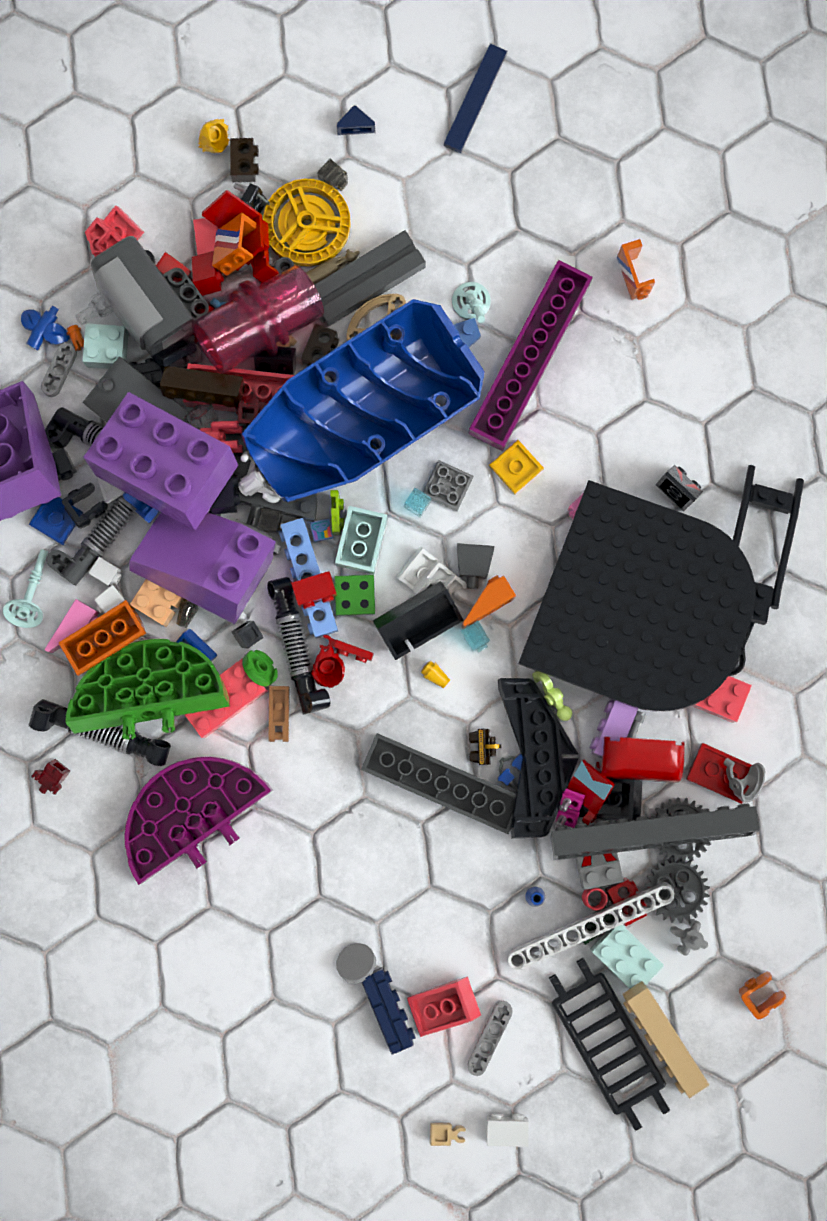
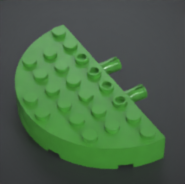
M149 639L128 644L120 649V651L90 668L75 688L77 691L73 699L69 701L65 722L74 734L123 725L122 738L130 740V735L131 739L136 737L135 723L162 718V731L169 733V728L171 732L175 731L174 716L230 707V702L222 678L205 654L183 642H170L169 639Z

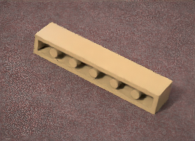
M643 981L623 993L622 995L626 1000L623 1003L629 1013L633 1012L636 1018L633 1020L640 1030L644 1028L646 1031L645 1039L650 1046L654 1044L657 1050L654 1053L660 1062L664 1060L667 1064L664 1068L671 1078H676L677 1082L674 1084L681 1094L685 1092L690 1099L708 1087L709 1083Z

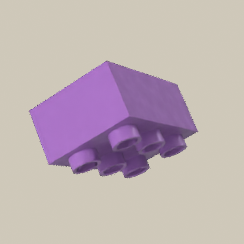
M130 392L126 394L83 457L98 478L194 531L238 467L229 445Z

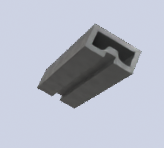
M404 230L308 288L306 299L311 307L315 306L318 310L316 314L321 323L325 322L329 327L360 308L367 301L380 296L426 268V261L414 246V242L407 231Z

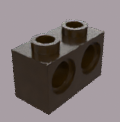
M230 138V175L233 183L255 182V175H259V165L255 163V157L259 156L258 145H255L253 138ZM242 149H249L245 154L240 153ZM243 167L249 168L247 172L240 171Z
M315 323L301 357L302 364L310 366L316 362L313 359L315 354L319 353L324 357L333 349H336L340 340L337 331ZM323 336L330 338L327 343L320 342V338Z

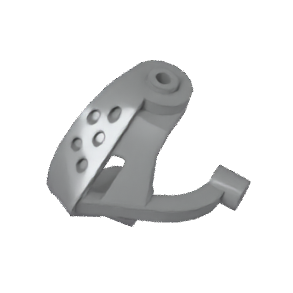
M727 758L723 765L727 767L726 773L729 780V788L734 791V794L740 801L747 803L753 801L760 793L765 781L766 770L764 766L760 763L753 764L746 777L739 780L734 778L733 775L735 763ZM748 785L749 788L747 792L743 794V790Z

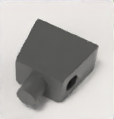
M457 543L459 577L467 578V589H478L479 579H487L495 546Z

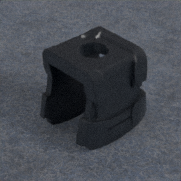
M92 483L71 491L62 500L65 511L78 528L90 525L92 519L106 513L105 510L108 508V504L102 501L81 516H78L72 508L75 503L85 499L95 491V486Z

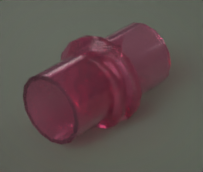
M292 265L258 285L249 280L239 283L238 290L228 294V302L194 320L192 326L203 352L215 369L224 374L264 350L271 356L277 355V343L279 342L284 346L288 344L290 335L323 317L324 308L320 295L309 276L298 265Z

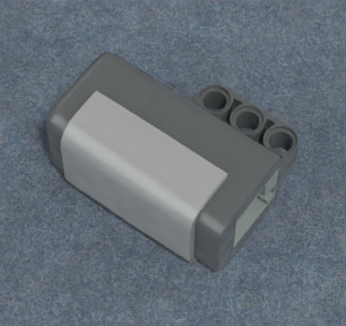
M133 236L125 237L94 257L91 261L97 289L142 350H147L152 359L158 352L182 339L186 340L194 333L196 327L205 322L209 317L207 302L186 273L180 268H173L162 275L138 240ZM174 277L182 278L180 282H174L172 279ZM190 292L194 294V296L191 298L184 297V294ZM198 308H203L205 312L202 314H198L195 312V310Z

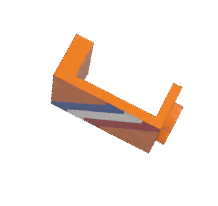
M240 213L216 231L212 263L214 268L228 276L253 258V254L245 250L241 245L242 238L256 229L255 221Z
M640 239L622 244L617 255L631 300L647 298L655 284L654 279L639 283L631 260L637 259L643 246Z

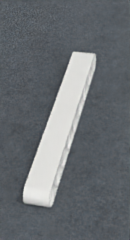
M660 883L521 945L511 951L508 957V964L514 970L523 969L667 905L674 899L673 887L668 883ZM661 889H668L671 894L667 898H662L659 892ZM643 897H649L652 903L649 906H643L640 900ZM629 905L633 908V912L625 914L622 908ZM612 914L615 920L608 923L604 920V915ZM593 922L596 925V929L589 931L586 929L585 924ZM574 930L577 932L578 937L570 939L567 936V932ZM555 938L560 944L557 947H552L549 944V940ZM534 946L539 947L541 954L534 955L530 949ZM520 955L523 958V962H514L512 956Z

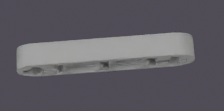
M499 1001L495 1005L470 1056L468 1070L474 1076H480L485 1072L512 1016V1007L507 1001ZM505 1005L507 1006L508 1014H503L501 1020L505 1022L502 1024L499 1020L493 1018L494 1016L499 1017L500 1011L498 1008H503ZM494 1023L500 1026V1032L495 1035L489 1032V1026ZM483 1042L491 1044V1050L488 1053H483L480 1050V1045ZM476 1053H478L480 1056L485 1057L487 1059L485 1061L482 1058L480 1061V1066L482 1068H478L476 1071H474L473 1065L471 1064L477 1063L479 1056L475 1055Z

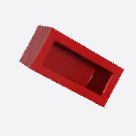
M214 251L192 257L193 284L202 296L222 291L221 282H224L222 272L212 266Z
M330 571L291 583L297 604L304 609L314 607L315 603L319 601L323 603L331 602L337 596Z

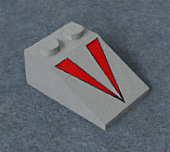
M617 853L575 858L581 887L584 890L624 882Z

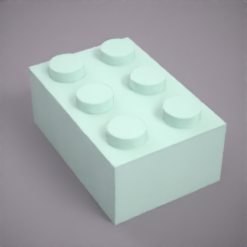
M353 506L348 507L335 560L336 566L374 575L387 524V514Z
M623 925L606 931L590 948L630 989L641 981L647 985L664 966Z

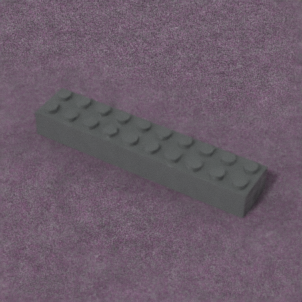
M746 803L737 805V808L730 809L729 806L718 807L717 810L709 812V809H699L694 814H689V811L677 812L675 816L671 817L668 814L656 815L654 819L642 816L628 822V819L615 820L616 823L614 824L601 821L596 822L594 826L587 827V824L575 825L574 829H567V826H561L551 831L550 837L554 860L754 836L760 831L756 806L750 807V804Z

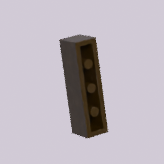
M171 366L165 367L160 383L162 396L169 399L178 398L189 402L198 401L210 405H224L226 407H239V402L241 403L245 389L242 376Z

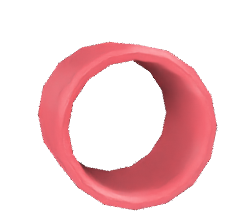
M598 887L584 890L582 894L584 905L592 910L598 911L607 905V895ZM598 890L601 893V902L596 906H590L588 896L591 892Z

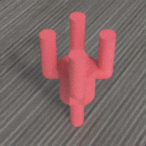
M214 421L211 423V428H200L202 432L229 445L233 453H243V446L239 445L238 440L226 441V434L243 433V426H239L238 421Z

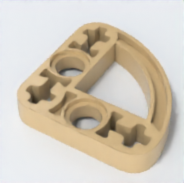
M385 294L367 301L353 315L347 329V341L352 339L350 337H353L354 333L359 334L366 330L357 327L370 311L380 306L388 305L387 315H389L390 312L395 311V304L392 303L400 300V303L404 305L406 304L405 298L400 294Z

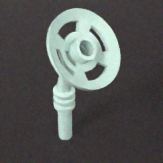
M467 282L460 285L452 297V305L455 312L467 320L475 318L479 323L485 321L484 315L489 310L491 302L487 289L476 282ZM466 287H476L475 290L463 291ZM480 292H483L484 295H485V298H486V303H485V304L483 303V296H482V294H481ZM458 296L460 297L462 309L459 308L457 303ZM463 297L466 298V305L463 302ZM468 309H471L475 314H468Z
M40 550L34 570H31V578L28 579L30 582L24 599L10 600L4 605L3 614L5 618L18 627L32 628L42 622L43 613L41 609L31 601L37 584H40L38 580H41L40 576L43 575L41 572L49 551ZM14 604L12 611H9L10 605ZM36 612H38V617L34 619ZM18 615V617L23 619L27 618V621L17 619L15 616Z

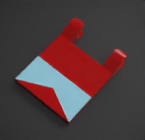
M582 760L567 789L585 795L583 806L589 811L582 819V822L588 826L596 820L599 810L615 784L587 761Z

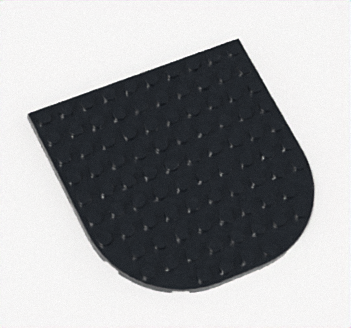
M588 480L518 664L641 710L654 712L675 711L695 705L713 694L723 684L739 656L755 607V582L748 560L739 546L716 526L701 519Z

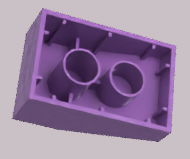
M24 381L0 390V521L12 518L20 512L48 503L52 499L61 496L55 461L35 395Z
M160 512L130 558L129 571L235 624L272 563L276 541L238 522L207 512L195 531Z

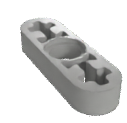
M63 343L58 347L41 383L42 391L49 397L59 394L76 359L77 351H75V348L70 343ZM69 349L71 355H66L65 357L63 351H67ZM59 358H61L62 360L64 359L68 363L65 364L63 361H60ZM57 365L64 366V372L60 375L54 373V368ZM53 376L54 378L58 379L59 381L57 382L56 380H53V379L50 378V377ZM52 383H53V386L55 387V389H54V390L51 389V390L49 391V389L47 388V385H52Z

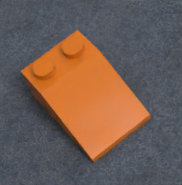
M497 575L488 580L487 586L462 624L463 630L515 599L516 595L505 576L499 578Z

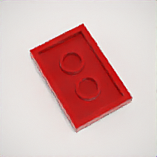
M701 743L686 779L742 804L743 802L729 788V780L726 773L727 767L723 763L727 758L735 763L733 775L734 778L739 780L746 777L752 765ZM748 785L743 790V794L747 792L749 788Z

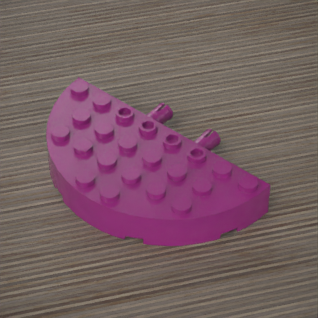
M191 758L174 763L158 772L144 785L133 802L125 827V849L128 864L138 885L144 883L183 854L188 855L196 869L201 867L207 861L198 850L197 844L216 831L222 833L229 846L234 841L239 840L240 837L231 827L230 821L274 790L252 769L224 758Z

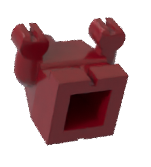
M242 399L241 403L239 402V407H236L239 424L250 425L267 405L266 402L259 401L258 404H250L249 406Z
M54 759L47 763L44 770H35L31 777H34V780H38L41 784L39 788L41 793L45 794L49 790L55 795L62 788L60 783L65 780L71 770Z

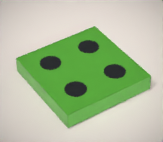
M374 575L335 576V590L337 596H335L336 616L375 614Z

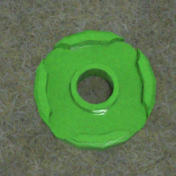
M251 650L245 654L242 665L244 671L254 683L267 687L276 681L278 671L277 668L274 669L272 665L274 662L267 654L260 650Z

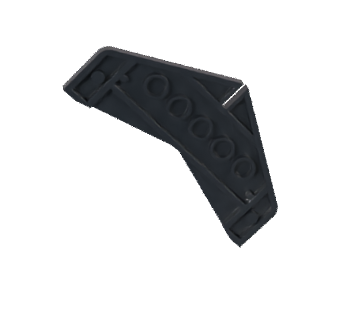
M529 678L498 679V690L523 758L511 823V839L541 838L547 836L551 830L560 807L562 795L569 785L579 758H562V756L578 755V752L534 680Z

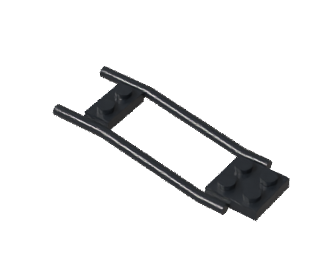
M748 465L733 541L739 546L749 502L752 505L781 513H790L774 588L755 582V607L751 622L765 625L768 620L769 608H779L782 586L799 514L804 480L802 478L796 479L793 496L792 493L759 484L753 485L755 466Z

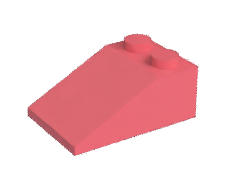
M468 976L407 998L420 1037L471 1022L481 1016Z

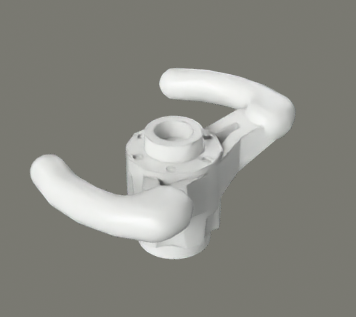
M244 452L241 456V461L247 462L250 459L251 462L247 475L241 478V481L238 483L241 493L245 496H252L256 492L263 493V498L271 503L278 502L280 500L278 494L267 484L266 479L254 463L249 452Z

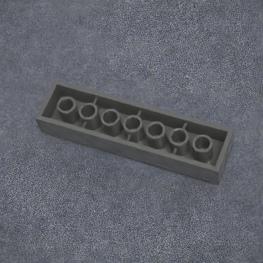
M376 733L361 768L362 771L509 834L516 800L515 793Z

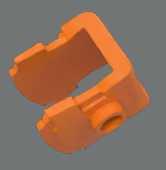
M768 971L756 978L749 979L739 989L743 1002L758 1020L768 1016L772 1008L776 1009L786 999V994L782 990L775 992L757 1007L750 999L749 995L762 988L772 980V975Z

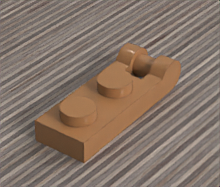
M269 686V742H275V740L289 742V686ZM275 726H283L282 732H275Z

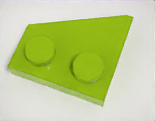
M330 490L332 534L341 535V530L344 528V518H340V510H344V499H340L338 490Z

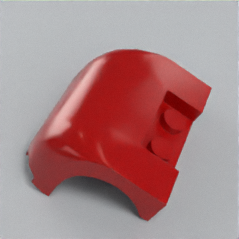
M604 737L601 767L599 762H596L595 769L606 778L679 783L684 768L685 742H681L680 746L676 745V741L620 737V741H610V737Z

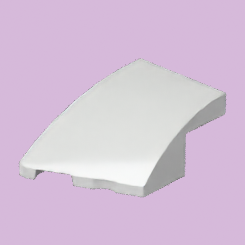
M422 547L416 551L396 576L416 594L421 593L439 581L444 584L450 595L461 588H467L466 582Z

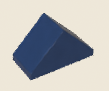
M355 104L336 124L337 135L375 133V122Z

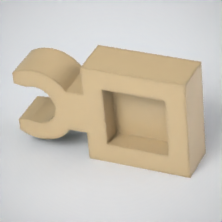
M431 1123L429 1143L431 1146H451V1140L464 1143V1137H458L457 1135L461 1131H466V1129L461 1125L452 1129L451 1123Z

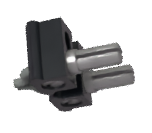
M235 182L234 188L240 191L239 197H241V200L259 213L262 212L266 204L270 205V202L262 194L263 192L259 186L251 183L249 186H245Z

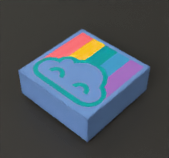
M329 519L310 523L314 542L333 539Z

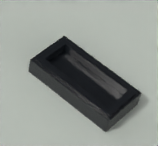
M182 339L155 354L153 359L155 363L166 367L197 349L194 343Z

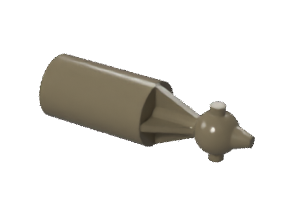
M348 249L346 250L345 257L330 258L306 272L305 275L311 286L345 267L347 262L351 263L356 260L360 252H353Z

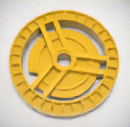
M298 179L280 187L268 200L270 205L266 204L263 220L268 223L269 245L280 258H290L294 265L316 266L330 258H334L345 246L351 228L350 212L343 196L331 185L316 179ZM304 193H315L327 198L336 207L340 217L334 215L331 206L325 200L314 195H304ZM289 199L279 214L278 227L282 236L281 240H279L274 231V219L279 207ZM304 220L312 221L309 225L302 224ZM336 223H340L339 228H336ZM328 234H337L328 246L316 252L301 253L294 251L295 249L300 251L320 249L327 244L326 236Z

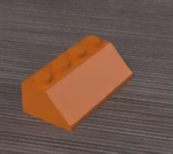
M125 600L58 643L74 671L79 676L146 634V631L135 609Z

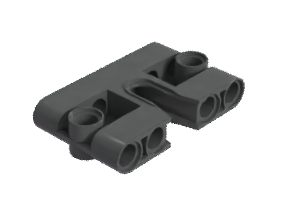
M120 356L83 401L89 409L106 422L109 421L128 392L189 425L195 419V416L174 399L162 396L161 389ZM106 379L113 382L111 390H106L103 387V382Z

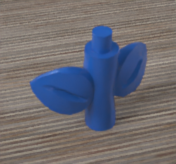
M52 305L49 312L45 311L42 316L33 309L23 311L21 323L25 329L32 331L26 343L27 345L38 351L44 339L53 345L65 343L70 339V336L66 334V329L60 324L54 323L58 318L55 316L59 310Z

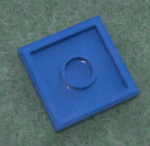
M56 497L48 503L41 504L29 525L64 545L76 525L65 511L62 504L63 499ZM72 506V508L75 510L78 516H81L84 513L78 508Z

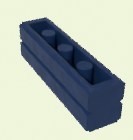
M383 967L374 970L371 976L369 975L365 978L366 980L362 982V985L390 1053L393 1055L412 1047L416 1036L412 1027L408 1028L405 1021L408 1020L404 1008H399L397 1002L400 1001L397 990H392L390 983L393 981L389 971H384Z

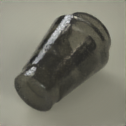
M186 599L181 601L176 624L187 628L199 610L198 605Z

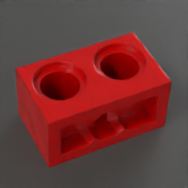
M624 878V882L605 888L612 904L636 895L638 888L633 880L629 881L628 878ZM623 886L627 887L628 894L625 897H620L618 890ZM641 899V900H640L641 904H642L643 906H646L644 900ZM629 905L622 908L623 913L628 914ZM644 914L631 921H628L623 925L628 926L638 921L639 919L647 916V914Z

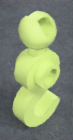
M535 671L532 674L533 679L536 683L542 682L545 693L544 698L549 706L557 708V716L560 720H570L572 710L568 706L563 705L562 698L564 696L560 689L553 687V683L548 675Z

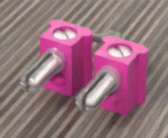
M565 789L560 802L561 806L557 813L555 827L566 825L575 828L580 815L578 811L582 808L585 795Z

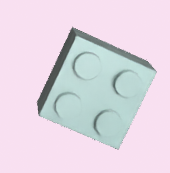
M86 324L82 360L86 367L109 369L119 356L126 361L129 336L127 329L124 326Z

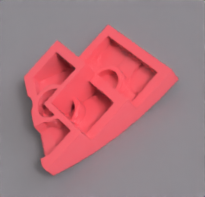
M116 205L104 220L96 217L85 231L87 240L90 243L91 252L95 257L125 237L133 236L138 240L144 233Z

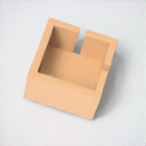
M146 579L130 605L167 627L176 613L170 607L174 606L179 609L184 598Z

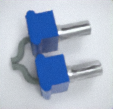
M518 754L516 757H502L499 761L501 763L498 769L500 775L497 777V781H501L506 786H511L516 792L517 788L515 786L518 787V783L514 780L515 776L510 773V769H504L503 772L501 769L504 764L503 761L514 759L510 765L520 771L523 759L521 754Z

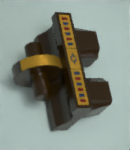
M478 729V731L469 733V742L478 743L479 751H470V762L479 763V765H491L490 757L496 756V749L501 748V744H496V738L490 737V729Z

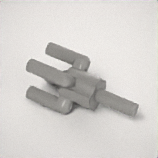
M690 919L689 921L691 928L685 930L676 926L670 928L671 933L680 937L683 945H679L677 950L684 956H687L691 949L698 950L708 947V942L704 940L702 933L699 932L701 923L695 919Z

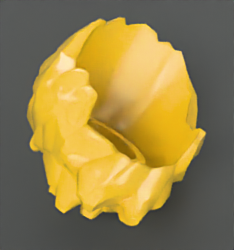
M224 119L211 120L202 126L199 133L198 144L200 146L198 147L202 148L203 152L221 153L228 146L229 134L227 131L229 125L224 123Z

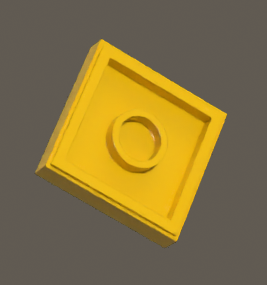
M519 440L489 465L514 494L520 491L544 469Z

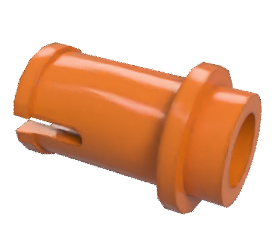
M78 325L68 327L66 334L70 336L75 351L82 350L81 347L84 349V339L80 332L81 328Z

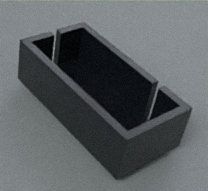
M439 581L374 619L373 623L390 653L397 660L411 652L405 640L408 639L412 647L416 649L464 620L454 604L449 591Z

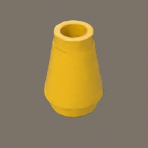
M431 660L420 672L424 675V678L442 688L450 681V678H448L439 665Z

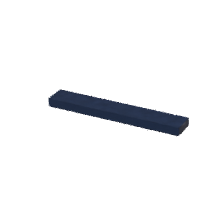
M490 43L444 141L445 147L459 153L462 152L507 55V50Z

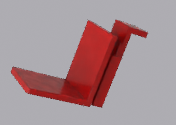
M225 190L202 211V216L218 228L224 226L240 213L245 214L256 222V229L242 238L241 247L253 254V258L245 263L247 265L251 264L253 277L267 285L279 275L278 270L269 265L268 223L262 219V214L230 191Z

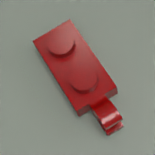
M329 635L323 636V638L329 640V645H320L321 649L327 650L331 646L338 649V654L348 657V654L356 656L355 660L363 663L373 659V652L335 640Z

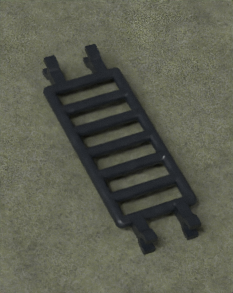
M581 958L576 963L585 976L586 981L566 992L556 974L548 977L559 996L552 1001V1005L612 1112L615 1115L625 1112L632 1127L637 1131L642 1126L633 1112L632 1106L652 1095L663 1115L670 1111L659 1092L665 1088L666 1082L605 975L598 973L594 976L585 959ZM600 982L605 994L569 1015L566 1014L561 1004ZM610 1000L616 1011L577 1033L571 1022ZM617 1019H621L626 1028L625 1030L587 1051L582 1042L583 1039ZM627 1037H631L636 1046L635 1048L597 1069L592 1060L593 1057ZM641 1054L646 1063L645 1066L609 1087L606 1085L602 1077L603 1075ZM651 1072L656 1081L655 1084L623 1103L617 1104L612 1094Z

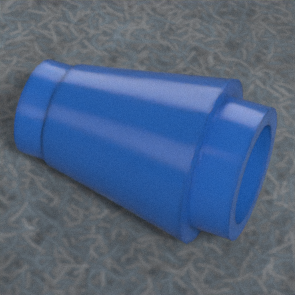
M531 887L527 890L525 898L529 905L538 907L545 901V893L539 887ZM534 895H540V899L537 902L533 900Z

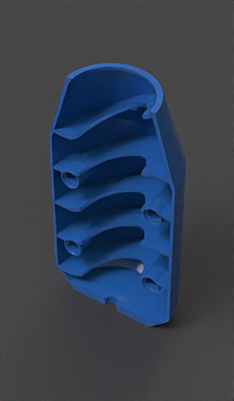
M412 299L288 379L242 433V439L254 463L272 489L285 502L293 501L357 481L479 400L485 371L467 344L461 340L459 332L441 305ZM325 376H328L332 382H327ZM370 444L375 445L378 450L372 449Z

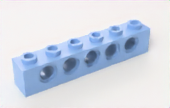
M300 518L281 524L282 530L279 531L282 542L286 541L287 549H284L287 560H291L293 567L290 568L293 579L301 580L306 574H311L312 576L321 574L304 519ZM299 537L302 541L299 546H292L291 540ZM299 556H306L307 562L304 565L297 564ZM319 601L315 603L314 607L308 609L302 607L304 616H309L310 623L307 624L310 635L314 634L315 638L339 632L330 602L323 603ZM317 611H322L325 616L323 620L316 621L314 620V614Z

